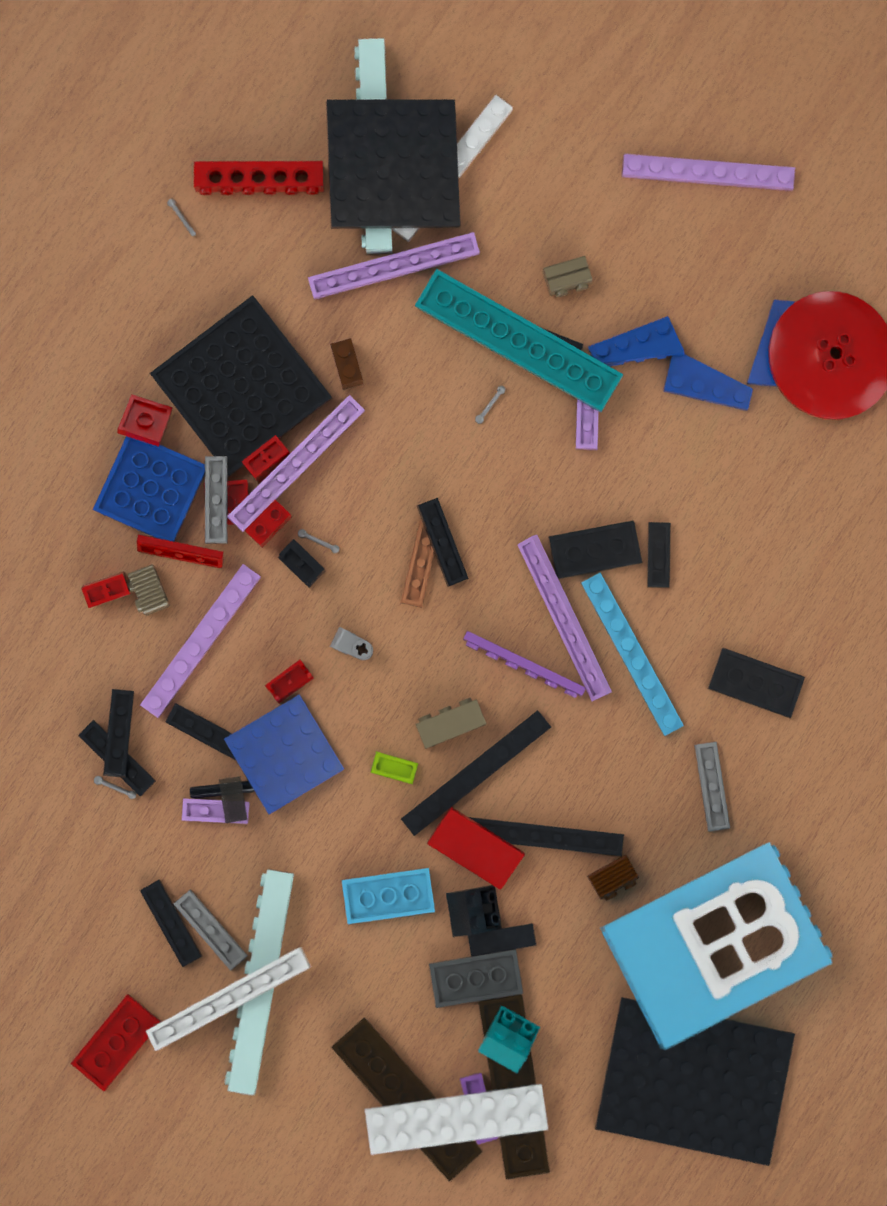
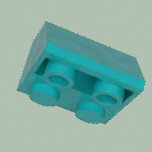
M501 1006L478 1052L517 1073L526 1060L540 1027Z

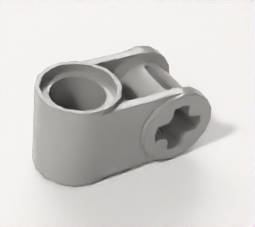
M341 627L338 628L330 647L359 660L371 658L373 647L369 642ZM365 644L368 652L360 656L358 647H363Z

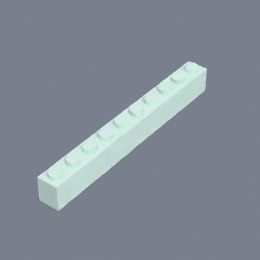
M384 38L358 39L359 47H355V60H359V67L355 68L356 81H360V88H356V99H387ZM391 228L365 229L366 235H361L362 248H366L367 255L392 254Z
M267 869L266 874L262 873L260 886L264 887L263 895H258L256 908H259L260 911L259 917H255L252 930H256L255 939L250 940L248 952H252L251 961L246 962L245 974L249 975L280 958L294 873ZM274 988L238 1007L237 1018H240L239 1027H235L233 1034L236 1046L235 1049H231L229 1056L232 1069L231 1072L227 1071L225 1085H229L228 1091L255 1095Z

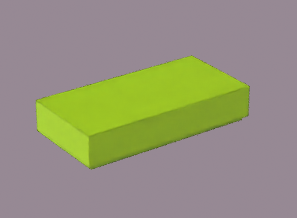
M376 751L370 773L413 785L418 763Z

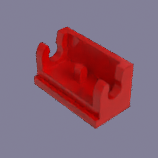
M275 435L244 459L242 463L257 483L260 484L290 452Z
M124 571L81 587L88 608L130 594Z
M298 660L268 682L265 687L280 704L313 680L314 677L303 662Z

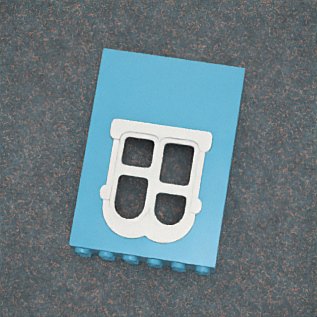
M770 842L600 927L660 1048L667 1049L832 964L830 958L833 956L827 945L823 946L820 940L822 934L819 928L811 923L809 918L812 916L808 907L802 905L799 900L801 894L796 885L792 886L789 880L791 875L787 867L781 865L778 859L780 857L779 851L775 845L771 846ZM755 892L764 898L766 911L759 919L746 924L734 902L736 898L746 893ZM721 906H725L736 926V930L709 945H704L693 926V921ZM770 925L778 928L784 938L781 949L758 962H752L742 943V938L764 926ZM731 944L743 963V969L722 979L719 977L710 959V955Z

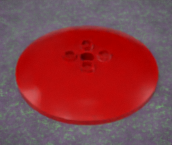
M823 291L801 298L780 316L770 337L769 365L778 389L793 406L817 418L840 420L866 411L884 395L887 390V324L871 305L848 293ZM831 348L839 350V359L831 357Z

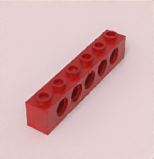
M194 161V189L200 195H211L212 192H220L222 195H233V192H242L244 195H254L255 192H263L265 195H275L276 192H285L287 195H296L298 192L317 195L319 192H324L323 161ZM214 175L222 177L218 183L211 182V178ZM236 175L243 176V180L239 183L232 181ZM257 175H263L265 177V179L260 183L254 181V178ZM278 175L286 176V180L281 183L276 182L275 178ZM299 175H306L308 177L303 183L296 180Z

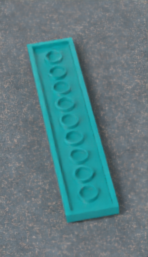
M438 269L435 270L415 304V308L600 413L623 377V374Z

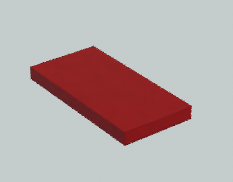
M450 807L427 841L429 846L500 890L525 856L523 851L453 807Z
M127 994L70 1064L105 1092L148 1040L149 1037L146 1031L158 1025L161 1021L132 996Z

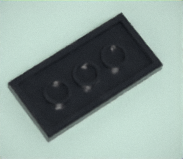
M634 520L549 536L555 573L558 579L642 563Z
M722 648L708 689L791 718L805 677Z

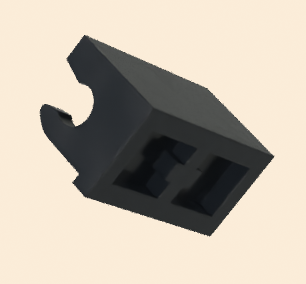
M294 539L280 552L278 557L308 588L326 571Z

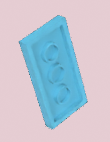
M429 868L342 880L347 924L435 912Z

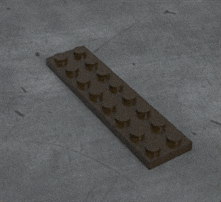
M522 994L478 1001L484 1037L501 1006L526 1019ZM531 1050L517 1073L487 1057L492 1091L536 1085ZM543 1130L499 1137L506 1180L550 1173Z
M365 1017L331 1047L382 1106L437 1099ZM474 1140L420 1148L449 1182L483 1152Z

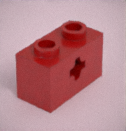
M274 500L245 529V532L263 548L292 516L279 502Z

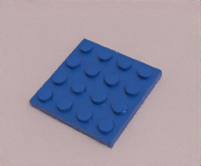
M126 436L93 510L152 537L175 542L205 476V464L162 445L158 447Z
M300 694L224 739L268 815L344 770V767Z

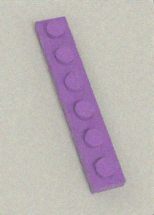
M469 631L466 632L463 640L467 642V647L476 651L478 648L487 651L486 656L497 660L499 657L506 661L505 665L515 670L520 667L526 670L525 674L529 677L537 679L539 676L545 679L544 683L556 689L557 686L565 689V694L576 698L577 695L580 697L583 695L585 687Z

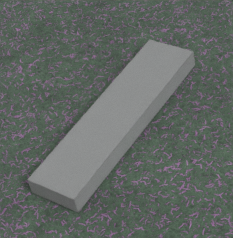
M205 456V543L228 544L227 456Z
M717 742L694 745L707 830L710 832L730 829Z
M191 889L174 903V906L230 971L248 956Z

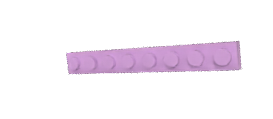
M624 154L622 177L792 191L794 188L795 168Z
M474 232L311 276L308 277L315 300L476 256L480 252Z
M349 395L227 518L244 532L365 410Z
M531 536L517 544L591 701L597 700L612 691L538 536Z
M242 564L140 706L157 718L161 716L255 587L261 576Z

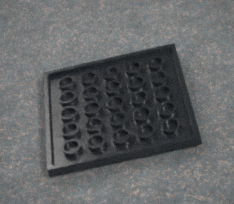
M455 99L326 100L331 229L460 228Z
M253 295L150 372V375L213 456H227L229 477L244 466L242 463L244 459L275 435L281 438L332 399V396Z

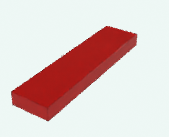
M138 534L136 541L138 552L220 569L223 567V551Z

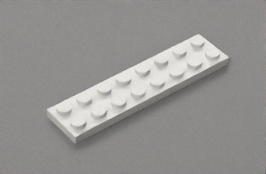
M542 1084L365 1109L371 1155L548 1130Z

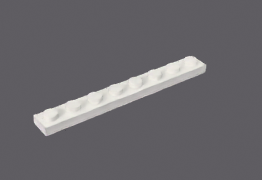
M497 95L494 96L457 143L458 178L513 110L512 106ZM392 228V230L409 242L419 228Z
M299 947L148 1029L146 1033L155 1051H158L311 968V965L302 948Z

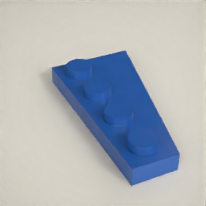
M773 301L746 384L777 387L769 365L770 337L780 316L796 301Z
M668 316L588 346L590 355L608 366L623 365L625 362L630 361L643 362L644 359L651 358L664 359L666 356L677 355V357L685 356V351Z
M685 354V356H671L663 391L748 411L753 389Z

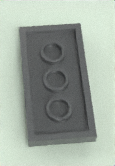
M516 949L429 963L436 1008L523 994Z

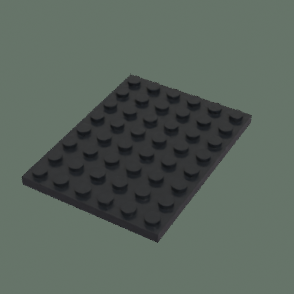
M621 997L595 1129L770 1166L795 1034L723 1019L667 1049H662L637 1001Z

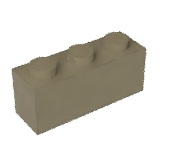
M470 697L460 701L459 707L452 709L451 706L438 710L439 715L431 717L428 714L419 718V723L416 724L425 749L486 725L477 699L472 701Z

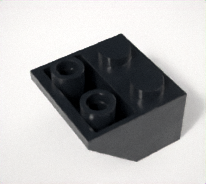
M489 885L446 893L453 937L474 935L502 928L495 886Z

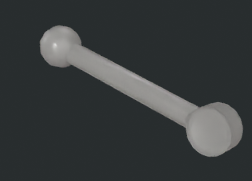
M169 199L167 202L168 206L174 209L191 236H195L196 233L175 205L176 201Z
M504 386L497 388L495 396L483 412L476 416V423H483L484 416L501 394L505 393L506 389Z
M304 529L298 531L300 538L306 537L331 549L333 553H338L340 550L338 545L328 544L307 534Z
M101 776L94 778V783L97 785H105L128 795L130 799L136 798L135 791H128L104 781Z

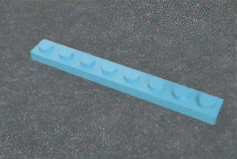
M598 573L581 582L583 589L662 734L666 736L684 726L602 574Z

